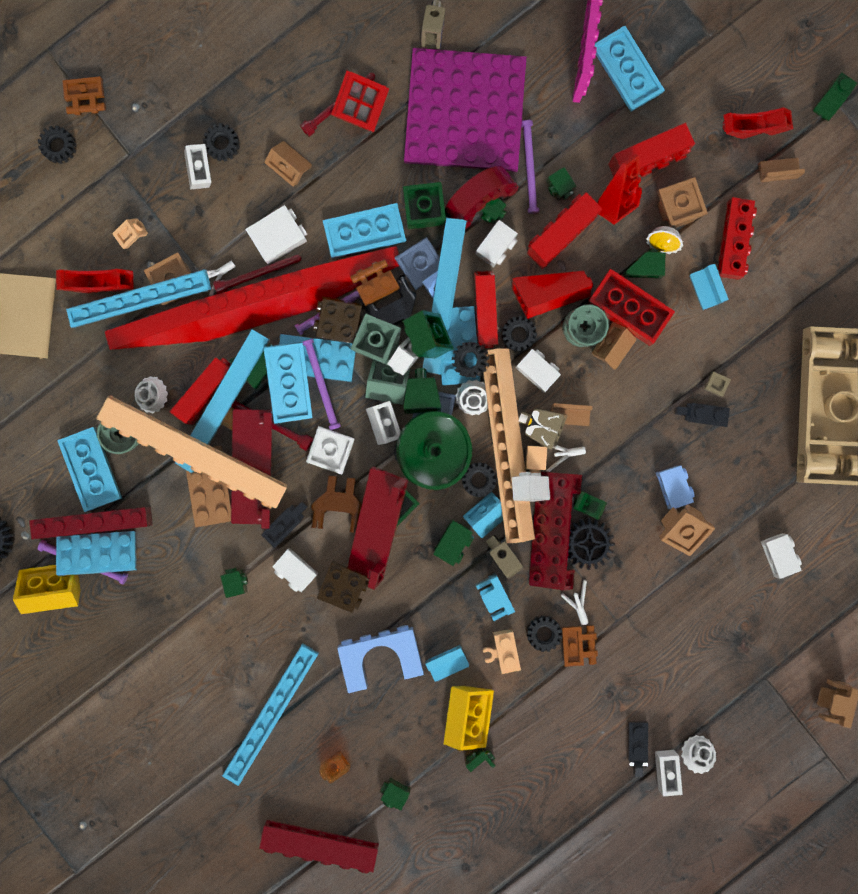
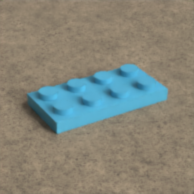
M626 26L595 43L597 58L630 112L665 91Z
M397 203L323 220L332 259L406 242Z
M474 306L452 308L448 335L454 349L445 353L441 375L442 386L462 384L468 380H478L480 382V376L475 378L461 376L459 372L455 371L456 367L452 365V363H455L452 360V357H455L453 352L458 350L456 348L458 345L462 346L464 342L477 343ZM470 352L465 356V364L468 367H473L477 362V357L474 353Z
M280 335L279 345L313 339L314 342L312 344L323 378L352 382L356 352L351 350L352 343ZM304 345L307 376L315 377Z
M303 342L263 347L274 424L312 418Z
M91 427L57 440L84 512L122 499L104 448L99 444L96 427Z
M135 531L56 537L57 576L137 570Z

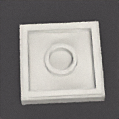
M318 426L306 462L343 475L355 439Z

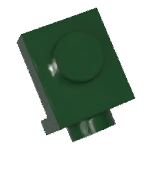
M581 491L580 495H577L575 498L574 509L600 520L607 502Z
M480 748L477 752L472 751L465 761V766L470 772L485 760L492 768L496 766L495 756L489 749L486 751L484 748Z

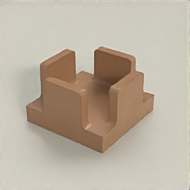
M695 177L657 191L660 202L657 205L663 222L668 221L669 227H679L708 214Z
M178 252L144 270L151 285L191 274L188 265L184 263ZM186 297L178 298L171 301L177 303ZM171 301L164 302V303H161V304L164 306L165 304H167V303H169V302H171Z
M687 504L680 513H678L676 508L672 507L663 517L661 522L665 530L659 537L661 541L691 556L715 530V527L705 520L699 510Z
M827 679V684L837 688L833 690L821 687L817 705L829 708L830 715L819 713L818 717L824 721L851 729L858 701V689L845 682Z

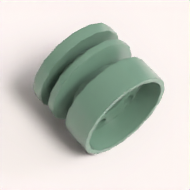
M583 305L566 315L562 327L563 334L568 342L577 347H588L604 339L607 335L609 324L605 312L599 307ZM584 323L587 329L583 330V328H580V325Z
M99 424L97 428L99 444L112 454L126 453L133 450L139 444L137 439L132 436L129 438L123 436L122 438L121 435H117L119 430L114 427L107 428Z

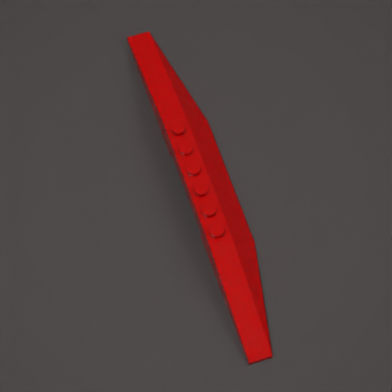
M397 246L302 269L196 300L104 331L109 349L117 350L207 342L316 310L318 300L321 301L322 296L337 299L339 296L362 285L361 281L353 283L350 276L356 274V271L364 270L372 266V263L380 262L384 259L388 266L381 269L383 274L398 267L399 265L395 260V257L399 255ZM375 272L372 275L366 277L367 281H370L372 278L374 279L378 276Z

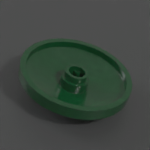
M443 412L422 413L411 419L399 435L396 448L398 464L406 478L421 488L430 490L448 488L457 483L469 468L472 458V443L469 433L464 425L452 415Z

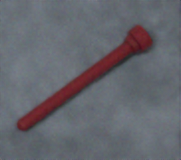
M371 72L365 78L373 81L375 74ZM355 84L351 88L349 95H356L363 89L364 85ZM335 102L314 119L305 120L300 124L301 129L308 137L315 133L316 126L331 115Z
M297 254L228 281H220L219 279L212 283L217 294L228 291V288L298 263L302 258Z
M234 401L231 406L234 409H250L237 401ZM272 420L273 430L296 441L299 448L305 451L309 449L313 437L307 434L299 435L278 423L274 424Z

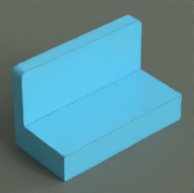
M715 264L690 274L689 277L702 310L729 300Z
M493 492L489 493L463 515L464 519L481 538L503 521L501 501Z
M461 645L425 661L428 671L431 672L435 682L469 667Z

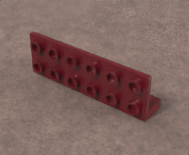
M234 409L232 457L271 476L272 410ZM238 489L236 491L232 490L231 523L261 524V529H269L270 508L261 504L262 501L256 498L252 500L243 495L244 492Z
M375 467L370 469L348 563L349 568L367 575V579H369L368 588L373 590L384 579L408 483L407 479Z
M541 472V476L549 477L550 500L535 501L533 526L535 539L532 540L529 585L557 590H571L574 587L575 570L567 569L572 496L573 494L581 493L582 475Z

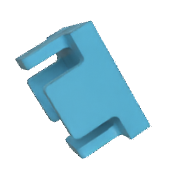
M495 573L475 584L477 589L490 583L492 584L480 591L482 600L489 613L504 607L502 610L491 615L493 621L515 612Z

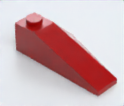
M635 154L622 163L598 200V204L602 208L599 215L614 225L639 207L642 188L638 185L641 182V178L638 176L640 171L639 155Z

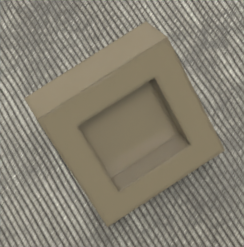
M711 372L704 390L723 397L731 379L716 372Z

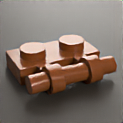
M101 76L62 80L64 99L67 102L72 101L73 106L66 107L67 114H75L77 116L86 112L96 114L99 111L106 110L105 103H97V98H104L103 79ZM89 99L90 104L80 105V100Z
M385 259L380 262L376 261L372 263V266L364 270L360 269L356 271V274L350 276L353 283L361 281L362 285L356 289L365 306L399 290V285L392 272L388 271L383 274L381 270L388 266ZM376 272L378 277L367 281L366 277Z
M587 625V633H582L581 626L561 627L564 666H584V658H589L590 665L597 664L598 650H596L595 646L597 633L594 631V625ZM582 640L588 641V650L583 651Z

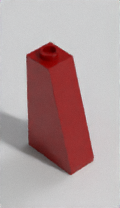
M492 270L474 271L477 340L479 345L485 348H493L494 345L498 344L495 274Z
M584 271L524 276L512 279V290L527 319L590 297L591 289L593 288L591 278L587 277Z
M215 357L172 408L170 413L185 424L194 425L207 408L232 364L224 358L220 360Z

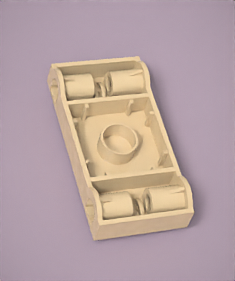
M808 327L803 329L796 482L858 485V329Z

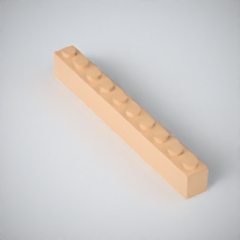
M509 349L488 350V354H486L490 357V360H487L489 367L486 366L485 369L487 370L483 373L506 543L525 542L533 540L535 537L530 501H513L512 477H518L519 473L526 472L510 351Z
M113 396L107 397L97 417L103 426L107 428L114 427L119 430L121 435L128 438L132 436L137 439L139 444L146 447L150 445L155 448L157 453L164 456L168 454L173 457L175 462L182 465L186 463L191 466L193 471L197 473L204 472L209 475L208 478L215 482L220 480L226 483L227 488L233 491L238 489L244 492L243 495L252 500L256 498L262 501L261 504L267 508H277L287 489V484Z

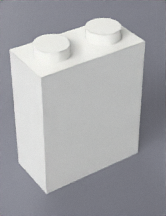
M285 205L245 229L268 265L307 242L304 237L307 235L302 225L297 226L294 221L297 219L292 209L287 210Z

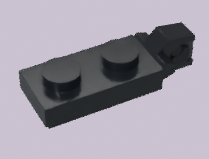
M687 403L686 407L678 406L675 408V415L685 416L684 420L688 422L728 427L730 408L697 403Z
M304 501L297 507L291 505L261 536L275 548L305 517L302 512L308 505Z
M628 721L629 765L633 766L635 777H643V766H647L649 723L645 721Z

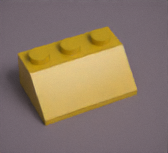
M56 565L19 570L13 601L20 614L78 606L81 592L79 576H57Z
M469 686L451 687L444 745L457 750L486 748L494 690Z

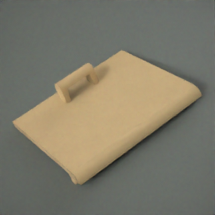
M0 273V354L38 357L40 359L48 358L56 279Z

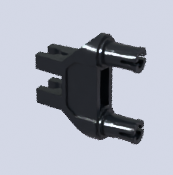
M401 277L402 285L398 279L396 280L399 285L398 291L401 295L399 300L381 309L377 308L374 302L365 306L362 299L360 298L359 300L362 302L368 315L396 325L411 317L417 295L414 291H411L405 277Z

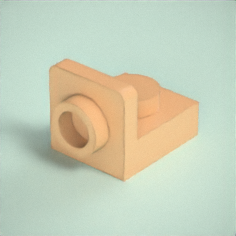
M128 219L112 234L123 249H128L139 237L146 236L148 232L144 224L138 219Z

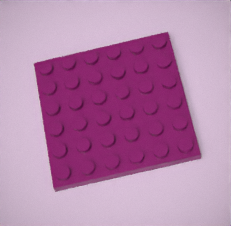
M413 48L404 163L474 169L502 166L506 171L518 172L527 57Z

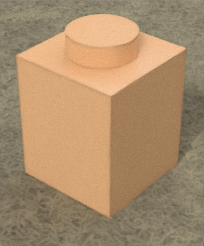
M526 446L525 469H529L531 473H541V470H546L547 447Z

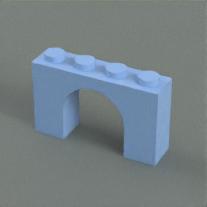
M408 625L398 627L397 631L394 632L384 630L378 632V636L371 637V634L361 636L360 640L352 641V639L341 641V645L337 649L348 693L367 689L368 683L363 666V658L370 649L376 646H386L397 653L401 662L404 679L424 675L413 627L409 628Z

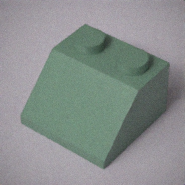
M365 314L351 350L389 366L388 362L399 346L401 328Z
M373 360L367 380L365 398L385 402L390 401L391 403L403 405L410 368L402 375L395 372L392 367Z

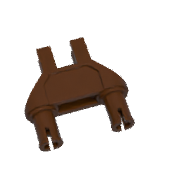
M330 475L328 477L327 491L311 505L313 511L311 528H317L318 521V529H323L324 515L328 510L350 513L351 523L349 532L354 533L362 507L361 502L354 494L356 478H347L346 493L336 492L338 476Z

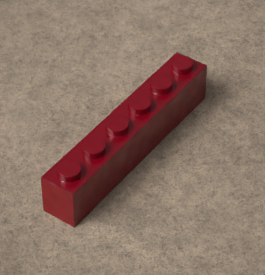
M151 507L29 520L31 540L153 525Z
M266 820L259 849H263L266 853L272 854L277 852L282 853L285 857L291 858L296 856L301 857L304 861L315 860L320 861L323 865L334 864L339 865L342 869L353 868L358 869L361 873H373L379 843Z

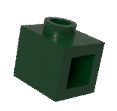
M565 167L547 178L548 191L553 198L556 197L559 201L562 198L566 200L574 195L573 191L576 188V184Z
M497 198L486 203L485 207L478 211V213L481 214L480 217L485 222L495 224L497 220L501 221L506 215L507 211L505 209L507 204Z
M230 568L225 570V574L220 576L226 598L248 592L246 587L248 578L242 569Z
M390 778L388 783H383L379 791L382 793L381 801H383L385 806L389 808L394 807L401 811L410 795L411 788Z

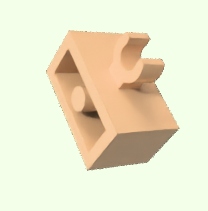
M512 629L493 632L496 649L491 647L483 648L484 653L490 652L492 654L490 658L485 659V662L491 663L495 658H498L502 674L520 671L521 668Z

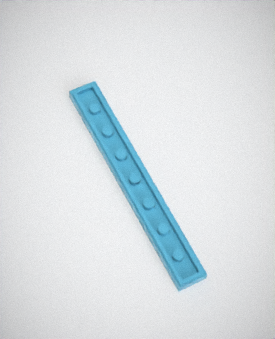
M446 218L432 312L441 314L448 333L466 227L465 220ZM445 354L435 359L424 358L423 368L429 373L442 375Z
M201 270L66 310L70 326L75 328L211 290L207 270Z
M253 329L251 330L193 430L192 437L208 445L210 444L264 351L263 347H266L270 339ZM175 462L177 465L193 473L190 465L186 463L182 465Z
M302 643L222 775L224 778L239 786L318 656V652Z

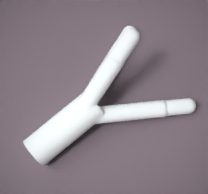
M229 261L217 270L207 271L208 277L211 278L218 275L216 280H219L222 275L235 268V265L232 261ZM214 285L211 289L209 296H213L215 292Z
M557 445L555 449L563 452H557L554 456L563 457L551 465L546 472H550L570 456L585 454V447L567 449Z
M583 580L580 600L578 594L574 593L576 604L564 593L561 594V597L576 609L581 625L589 623L583 607L586 580Z

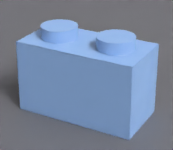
M675 466L656 473L668 509L672 507L678 508L694 502V491L691 486H688L686 480L688 479V474L685 468Z

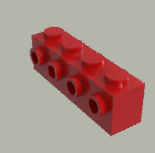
M732 197L727 202L717 269L720 277L739 280L748 272L749 265L746 261L747 256L751 252V245H749L750 237L753 236L754 232L752 220L757 213L754 200Z

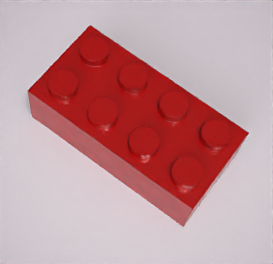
M684 123L615 153L608 165L613 176H615L622 163L637 154L639 155L640 163L638 176L645 177L652 173L651 170L657 167L660 170L667 167L669 162L673 160L679 162L685 159L686 155L691 152L695 142L687 124Z
M587 192L583 196L579 194L573 199L569 209L565 207L557 215L555 223L549 222L544 227L542 235L539 236L537 234L529 242L527 254L543 270L597 218L602 208Z
M612 269L606 273L586 305L599 307L605 312L609 320L627 328L633 336L648 346L655 343L675 313L674 310Z

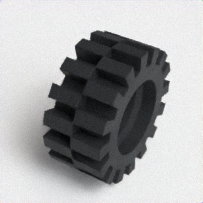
M219 123V126L214 124L212 129L209 127L207 129L209 132H205V139L203 138L208 154L213 159L216 158L217 161L224 160L225 162L228 158L233 159V155L238 154L237 149H240V140L234 129L230 128L227 124L224 126L222 123ZM225 136L228 138L229 144L225 149L215 147L217 137Z
M49 126L50 130L45 128L43 130L45 134L40 133L39 135L42 139H38L40 144L38 148L41 150V154L53 163L63 164L62 161L69 162L67 158L70 157L72 159L74 156L71 154H76L74 147H77V144L74 142L76 141L75 138L63 127L55 126L54 128ZM56 138H61L64 141L62 150L58 152L52 151V141Z
M513 317L506 322L502 329L501 337L504 345L514 352H523L529 349L536 340V327L526 317ZM522 327L526 331V338L523 341H515L513 339L512 330L514 328Z
M464 342L462 346L458 345L456 347L458 350L453 352L455 357H452V360L455 363H452V365L456 367L455 371L459 372V375L475 378L483 375L482 372H486L487 369L485 367H489L487 360H490V357L486 355L488 351L484 350V346L478 343ZM470 352L474 353L477 357V362L473 367H468L465 364V356Z
M485 463L469 465L468 470L462 477L463 488L467 493L475 497L487 496L495 488L497 482L495 472ZM477 472H481L486 476V483L482 487H475L472 484V476Z
M543 615L541 617L537 616L534 620L530 621V625L527 626L526 635L534 649L540 650V652H550L551 649H556V646L561 643L562 630L554 619ZM544 626L550 628L552 633L547 641H541L537 637L538 629Z

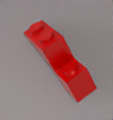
M784 107L752 114H735L730 112L724 114L723 129L726 134L740 139L762 133L772 136L793 129L791 110Z
M60 269L56 270V290L90 294L100 291L118 293L134 290L133 271L123 269L102 271Z

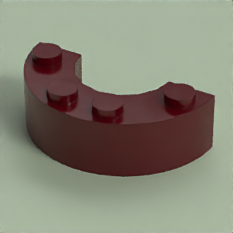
M494 166L488 168L467 181L452 196L445 207V217L465 220V229H467L471 225L475 214L482 210L486 203L498 197L504 199L507 196L514 195L519 186L504 167Z

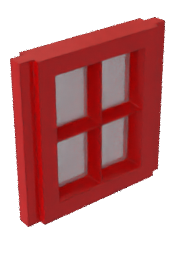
M346 71L331 115L374 132L390 88L353 72Z

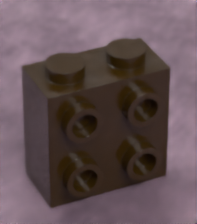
M322 296V300H318L316 312H319L318 320H314L313 331H316V337L353 344L357 333L362 308L361 304Z
M332 561L317 599L353 613L354 609H359L362 599L359 598L361 592H366L369 583L367 575Z

